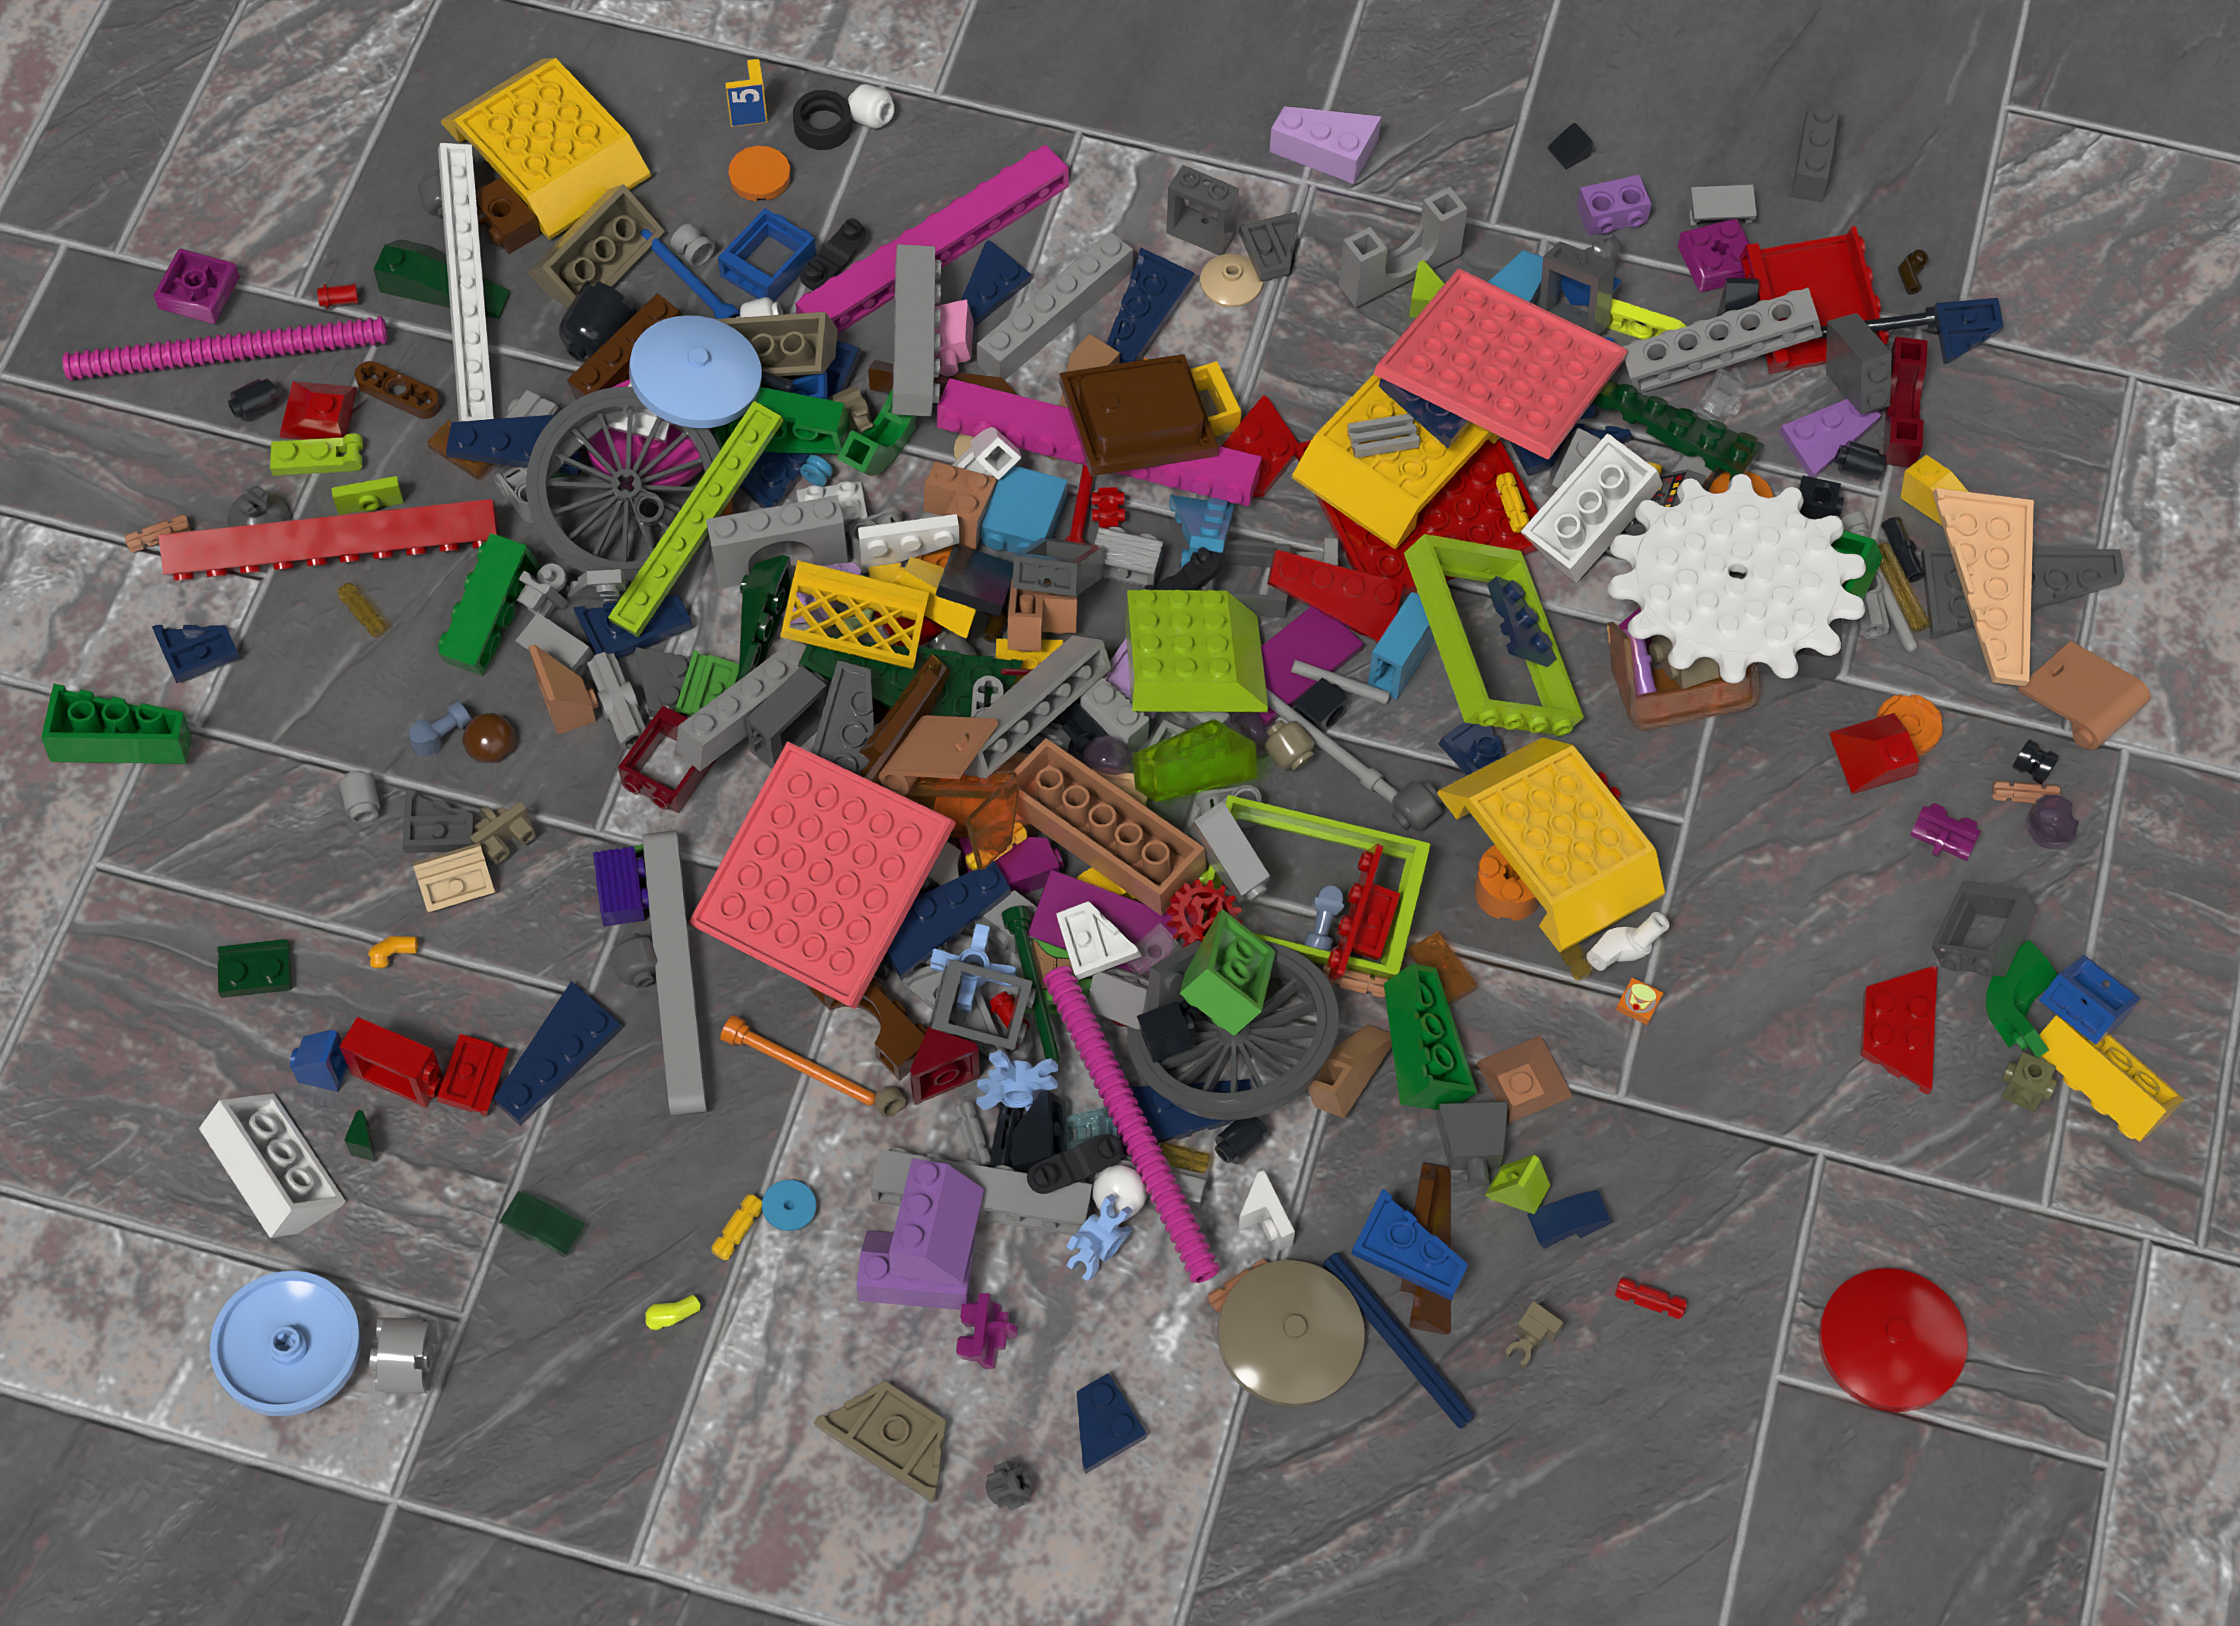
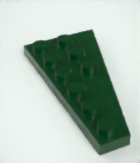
M1608 381L1593 400V403L1603 409H1617L1621 411L1622 419L1631 425L1635 424V422L1644 424L1648 427L1647 434L1682 454L1691 457L1697 455L1702 457L1705 467L1715 472L1718 469L1725 470L1731 474L1730 481L1735 475H1746L1760 456L1764 446L1763 443L1757 441L1755 436L1749 433L1731 431L1722 422L1716 420L1707 421L1697 417V414L1690 409H1678L1670 406L1663 398L1658 396L1648 397L1638 393L1635 387L1628 384L1619 385Z
M827 635L828 637L835 639L840 638V636ZM859 641L861 645L869 647L877 644L876 642ZM807 644L797 666H803L811 673H818L830 682L833 678L837 660L871 669L873 702L891 709L929 655L933 654L950 669V675L929 716L971 717L975 682L983 676H994L1001 681L1005 694L1011 689L1017 675H1002L1001 669H1020L1023 660H1004L987 655L974 656L960 654L956 651L918 647L913 669ZM890 645L895 653L909 655L907 647ZM989 686L986 687L985 692H980L984 693L985 707L991 706V695L995 693L993 688Z

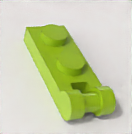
M351 433L345 435L344 438L272 441L270 454L272 476L358 471L362 468L363 457L359 454V451L363 449V438L359 434ZM338 453H346L343 457H338Z

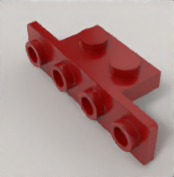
M1375 844L1368 851L1364 850L1361 854L1357 870H1360L1361 874L1358 883L1354 882L1347 897V902L1351 903L1348 915H1343L1337 929V934L1341 935L1337 948L1334 947L1328 957L1327 967L1331 968L1328 976L1329 979L1336 980L1343 976L1351 951L1376 961L1381 958L1400 896L1398 892L1372 883L1382 854L1383 845Z

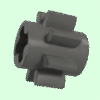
M1009 1461L993 1466L994 1473L987 1475L988 1480L986 1481V1492L989 1499L994 1504H997L999 1508L1007 1506L1009 1510L1025 1505L1024 1498L1030 1497L1032 1490V1479L1029 1472L1024 1467H1021L1019 1463L1011 1466Z

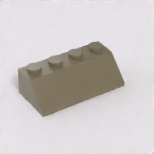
M624 184L608 189L527 273L549 297L569 308L585 281H589L591 286H595L597 281L612 287L649 249L653 239H658L665 231ZM642 229H649L653 234L646 240L641 236L640 231Z
M826 312L715 319L740 332L755 349L761 363V370L777 376L823 374L836 356L838 329Z

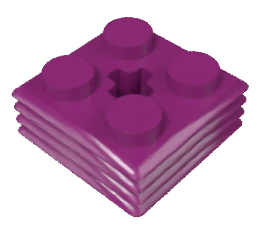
M1734 218L1680 233L1677 247L1698 291L1704 292L1725 286L1726 278H1744L1739 256L1745 246L1750 243L1738 219Z
M180 248L172 259L153 297L155 298L156 305H158V309L214 324L237 284L240 275H238L239 272L235 263Z

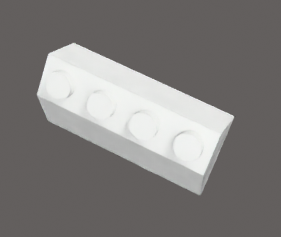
M1607 433L1524 527L1521 533L1551 564L1577 583L1610 546L1614 538L1633 520L1638 505L1644 500H1650L1662 487L1663 483L1657 469Z
M274 1093L219 1100L199 1127L201 1133L270 1238L298 1234L342 1207L346 1202Z

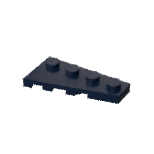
M555 415L451 422L446 457L528 468L530 455L539 435ZM582 447L571 459L580 462ZM565 463L557 472L578 475L579 469Z
M995 861L915 898L886 952L901 981L911 974V970L920 962H926L930 959L933 949H938L948 940H954L962 933L963 928L972 921H978L1011 895L1010 887Z
M571 981L495 1095V1104L521 1126L622 1030L621 1024Z
M1250 1079L1238 1080L1237 1092L1251 1090ZM1231 1080L1218 1081L1213 1092L1230 1093ZM1206 1082L1190 1083L1187 1086L1202 1090ZM1150 1086L1127 1087L1132 1089V1097L1137 1099V1107L1142 1109V1116L1146 1117L1148 1121L1146 1126L1151 1127V1135H1154L1157 1139L1156 1145L1175 1138L1177 1140L1191 1136V1133L1204 1129L1213 1130L1235 1121L1210 1119L1189 1113L1158 1094ZM1110 1117L1112 1135L1118 1137L1122 1143L1123 1137H1120L1117 1133L1119 1127L1113 1125V1118ZM1123 1145V1154L1126 1155L1128 1146Z

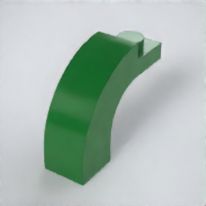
M891 389L879 415L872 423L873 427L862 433L851 430L837 460L869 476L881 473L892 464L908 443L917 427L913 425L917 416L892 414Z
M2030 939L2019 947L2005 977L1993 975L1987 989L1985 1003L1987 1015L2006 1045L2010 1048L2016 1043L2022 1051L2028 1048L2039 1058L2049 1049L2034 1027L2027 1021V1015L2033 1001L2050 986L2058 974L2047 957Z

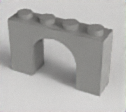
M1448 187L1423 200L1421 220L1417 230L1409 240L1396 250L1387 253L1388 248L1371 227L1344 239L1339 287L1353 305L1358 307L1415 278L1418 262L1424 260L1433 269L1461 255L1468 208L1451 187Z
M838 495L706 519L718 589L741 585L745 574L750 575L748 563L751 556L759 549L777 542L797 541L807 544L811 547L815 565L826 566L836 563H848L844 521Z

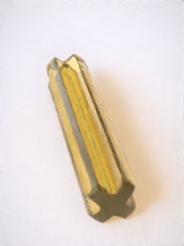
M1886 542L1881 543L1878 547L1883 559L1879 566L1910 628L1914 632H1920L1929 626V621L1891 546Z

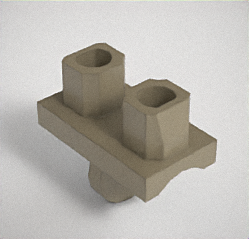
M520 801L509 810H506L503 806L495 812L487 806L480 809L483 820L475 825L477 832L471 835L470 839L473 844L480 843L484 857L486 856L490 861L498 865L510 854L509 848L505 845L506 841L514 837L520 845H526L535 839L536 834L530 822L527 808Z

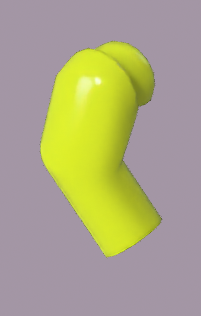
M690 1295L676 1303L653 1304L646 1310L645 1323L652 1330H659L663 1327L674 1325L699 1312L700 1303L694 1295Z

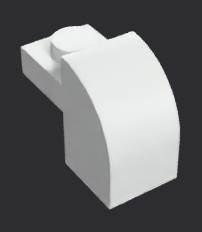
M990 427L980 432L971 440L972 446L952 466L989 476L993 475L999 480L1021 459L1019 449L996 428Z

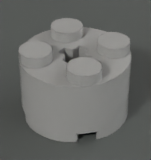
M379 1317L376 1328L377 1339H379L378 1348L371 1349L369 1359L370 1370L376 1371L375 1390L390 1393L427 1394V1391H430L433 1386L437 1367V1356H433L432 1345L438 1344L435 1321L415 1318Z

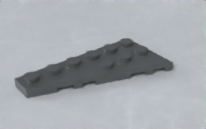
M1923 548L1921 560L1922 569L1925 573L1923 578L1931 639L1975 627L1950 548ZM2032 549L2031 610L2120 585L2124 579L2120 549Z
M837 660L811 753L859 775L869 761L859 751L874 732L871 669Z

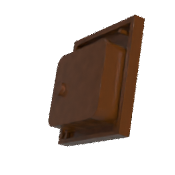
M1185 354L1059 373V384L1090 476L1218 456L1219 447Z

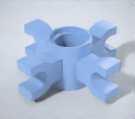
M976 924L971 948L963 951L960 956L933 949L930 961L931 970L940 972L944 971L946 959L948 958L967 964L975 962L980 964L982 968L1016 976V967L989 963L985 950L990 935V926ZM961 972L959 980L961 988L957 999V1010L971 1013L976 988L983 986L987 981L1013 988V985Z
M1002 1050L989 1054V1060L995 1065L996 1069L988 1071L990 1079L985 1078L977 1081V1087L987 1094L977 1097L976 1104L983 1110L993 1108L1001 1101L1008 1107H1025L1026 1111H1028L1042 1091L1058 1088V1082L1051 1075L1047 1076L1051 1072L1058 1071V1064L1049 1058L1041 1061L1033 1068L1030 1063L1025 1061H1010Z
M1113 1194L1105 1197L1102 1202L1100 1217L1096 1214L1091 1215L1083 1223L1079 1231L1072 1235L1066 1246L1071 1251L1075 1248L1081 1249L1079 1253L1070 1258L1066 1266L1073 1269L1079 1265L1080 1261L1084 1262L1087 1270L1082 1278L1087 1282L1097 1274L1099 1258L1103 1262L1108 1261L1118 1250L1121 1243L1127 1240L1132 1231V1228L1128 1225L1124 1228L1118 1227L1120 1223L1130 1217L1133 1210L1127 1206L1120 1211L1119 1215L1116 1214L1113 1210V1204L1117 1197Z

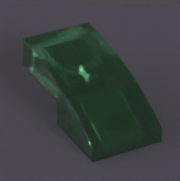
M520 1191L516 1192L498 1222L528 1241L531 1239L536 1240L562 1257L567 1255L584 1226V1223Z

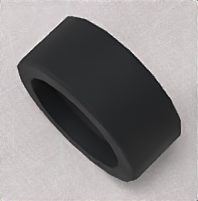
M814 90L804 94L797 100L793 108L794 132L798 140L809 148L816 150L833 149L844 143L852 131L850 105L837 92ZM817 111L833 112L841 118L835 126L827 129L812 128L804 123V120L810 114Z

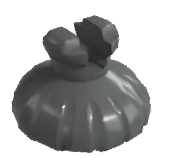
M259 486L247 489V494H242L231 505L227 517L229 527L290 521L289 508L282 498L274 493L265 491Z

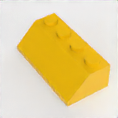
M2056 1015L2039 1035L2049 1049L2041 1057L2046 1059L2048 1063L2056 1066L2055 1069L2063 1075V1081L2075 1091H2082L2090 1098V1104L2096 1111L2102 1115L2108 1114L2118 1123V1129L2130 1139H2136L2140 1142L2148 1137L2185 1100L2110 1034L2098 1044H2094L2060 1016Z

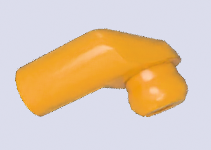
M389 936L375 944L368 952L370 966L372 968H386L389 964L388 956L394 953L417 954L418 937Z

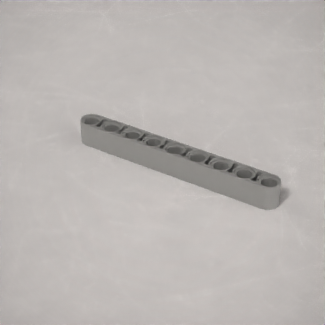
M673 830L643 834L652 940L658 959L655 970L671 1116L707 1112L678 832Z

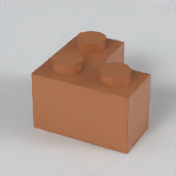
M935 461L925 481L923 511L941 516L957 514L959 523L958 545L976 549L981 538L980 526L996 488L997 479L993 476Z
M1013 579L1011 580L1008 610V650H1019L1022 652L1041 651L1043 632H1053L1056 634L1076 633L1078 596L1012 588ZM1045 580V583L1051 585V580Z

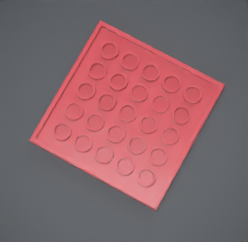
M1458 268L1375 367L1374 375L1549 460L1624 361L1628 350Z
M787 741L688 924L856 1009L956 822Z

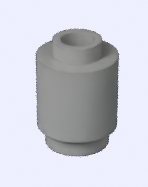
M354 770L347 773L345 778L339 783L346 814L351 817L353 823L361 824L373 821L378 817V810L380 808L373 776L362 770Z

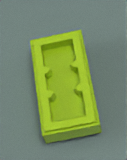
M397 476L331 488L338 515L359 511H374L377 508L404 503Z

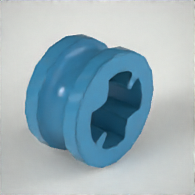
M810 455L806 460L807 464H803L800 468V473L809 483L823 487L827 482L826 478H830L833 474V469L823 458Z

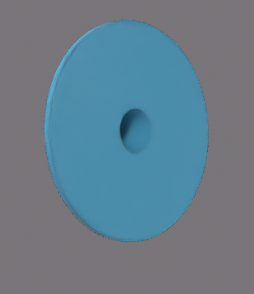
M782 1180L773 1184L765 1192L762 1199V1212L765 1219L773 1227L783 1231H795L803 1228L812 1220L816 1211V1200L813 1192L808 1186L796 1180Z

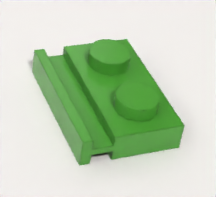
M694 650L675 712H682L691 717L734 685L739 672L738 663L709 654L708 656L698 654L699 651Z

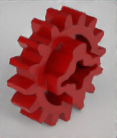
M1195 879L1191 885L1183 884L1178 892L1170 898L1172 904L1166 909V913L1173 917L1166 924L1167 927L1176 928L1177 931L1172 936L1174 940L1181 937L1185 940L1182 948L1196 940L1202 942L1216 915L1222 909L1239 923L1243 924V921L1235 918L1242 911L1241 908L1233 907L1231 904L1236 897L1234 895L1226 897L1224 895L1226 889L1224 885L1216 890L1214 889L1213 880H1209L1202 886L1200 880ZM1207 911V914L1205 915V918H1206V919L1204 920V923L1201 924V922H1202V920H1203V918H1204V917H1203L1204 912Z

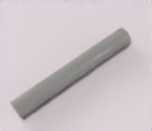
M1294 660L1291 668L1292 673L1315 681H1319L1323 677L1330 684H1336L1344 691L1385 705L1389 698L1390 692L1298 660Z

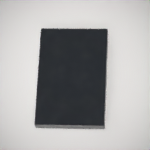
M955 544L939 582L936 596L1000 616L1013 578V562Z

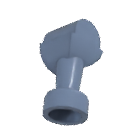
M455 701L447 707L448 715L433 723L421 719L415 721V724L409 730V738L417 755L428 756L432 753L437 754L442 747V736L455 726L459 729L465 728L472 720L459 701Z
M1335 886L1322 887L1318 890L1316 897H1313L1312 904L1317 911L1314 933L1308 932L1306 934L1305 946L1331 952L1333 939L1327 935L1334 915L1338 914L1345 905L1342 904L1343 895L1339 888Z

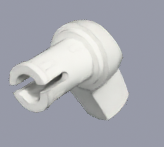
M1653 912L1638 928L1617 927L1610 929L1591 948L1586 958L1599 971L1606 969L1616 961H1635L1643 958L1651 952L1652 942L1668 930L1669 922L1661 913Z

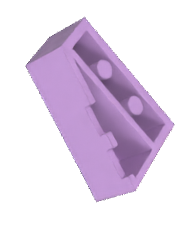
M1284 106L1271 128L1269 152L1354 184L1379 140L1381 116Z

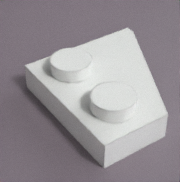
M1089 901L1056 913L1072 968L1078 980L1141 957L1139 949Z

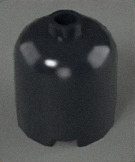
M585 281L559 325V336L567 348L566 352L577 361H583V359L587 361L638 312L634 306L629 310L622 303L625 296L602 282L597 281L595 286H591L589 281Z

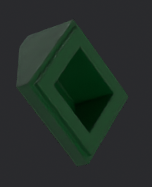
M358 1109L345 1137V1143L352 1156L375 1161L370 1126L364 1111Z

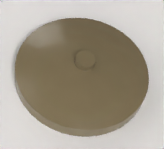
M1274 1261L1248 1272L1229 1292L1218 1319V1346L1223 1362L1231 1376L1244 1390L1254 1397L1277 1406H1309L1334 1395L1347 1383L1356 1370L1364 1347L1363 1318L1351 1292L1337 1277L1327 1270L1303 1261Z

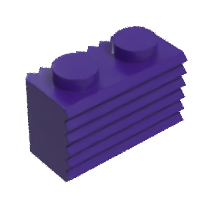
M632 846L621 849L616 848L615 850L609 849L608 851L602 850L601 852L595 851L593 858L603 926L645 921L644 909L649 908L648 889L641 888L640 879L646 878L643 857L637 858L635 848Z

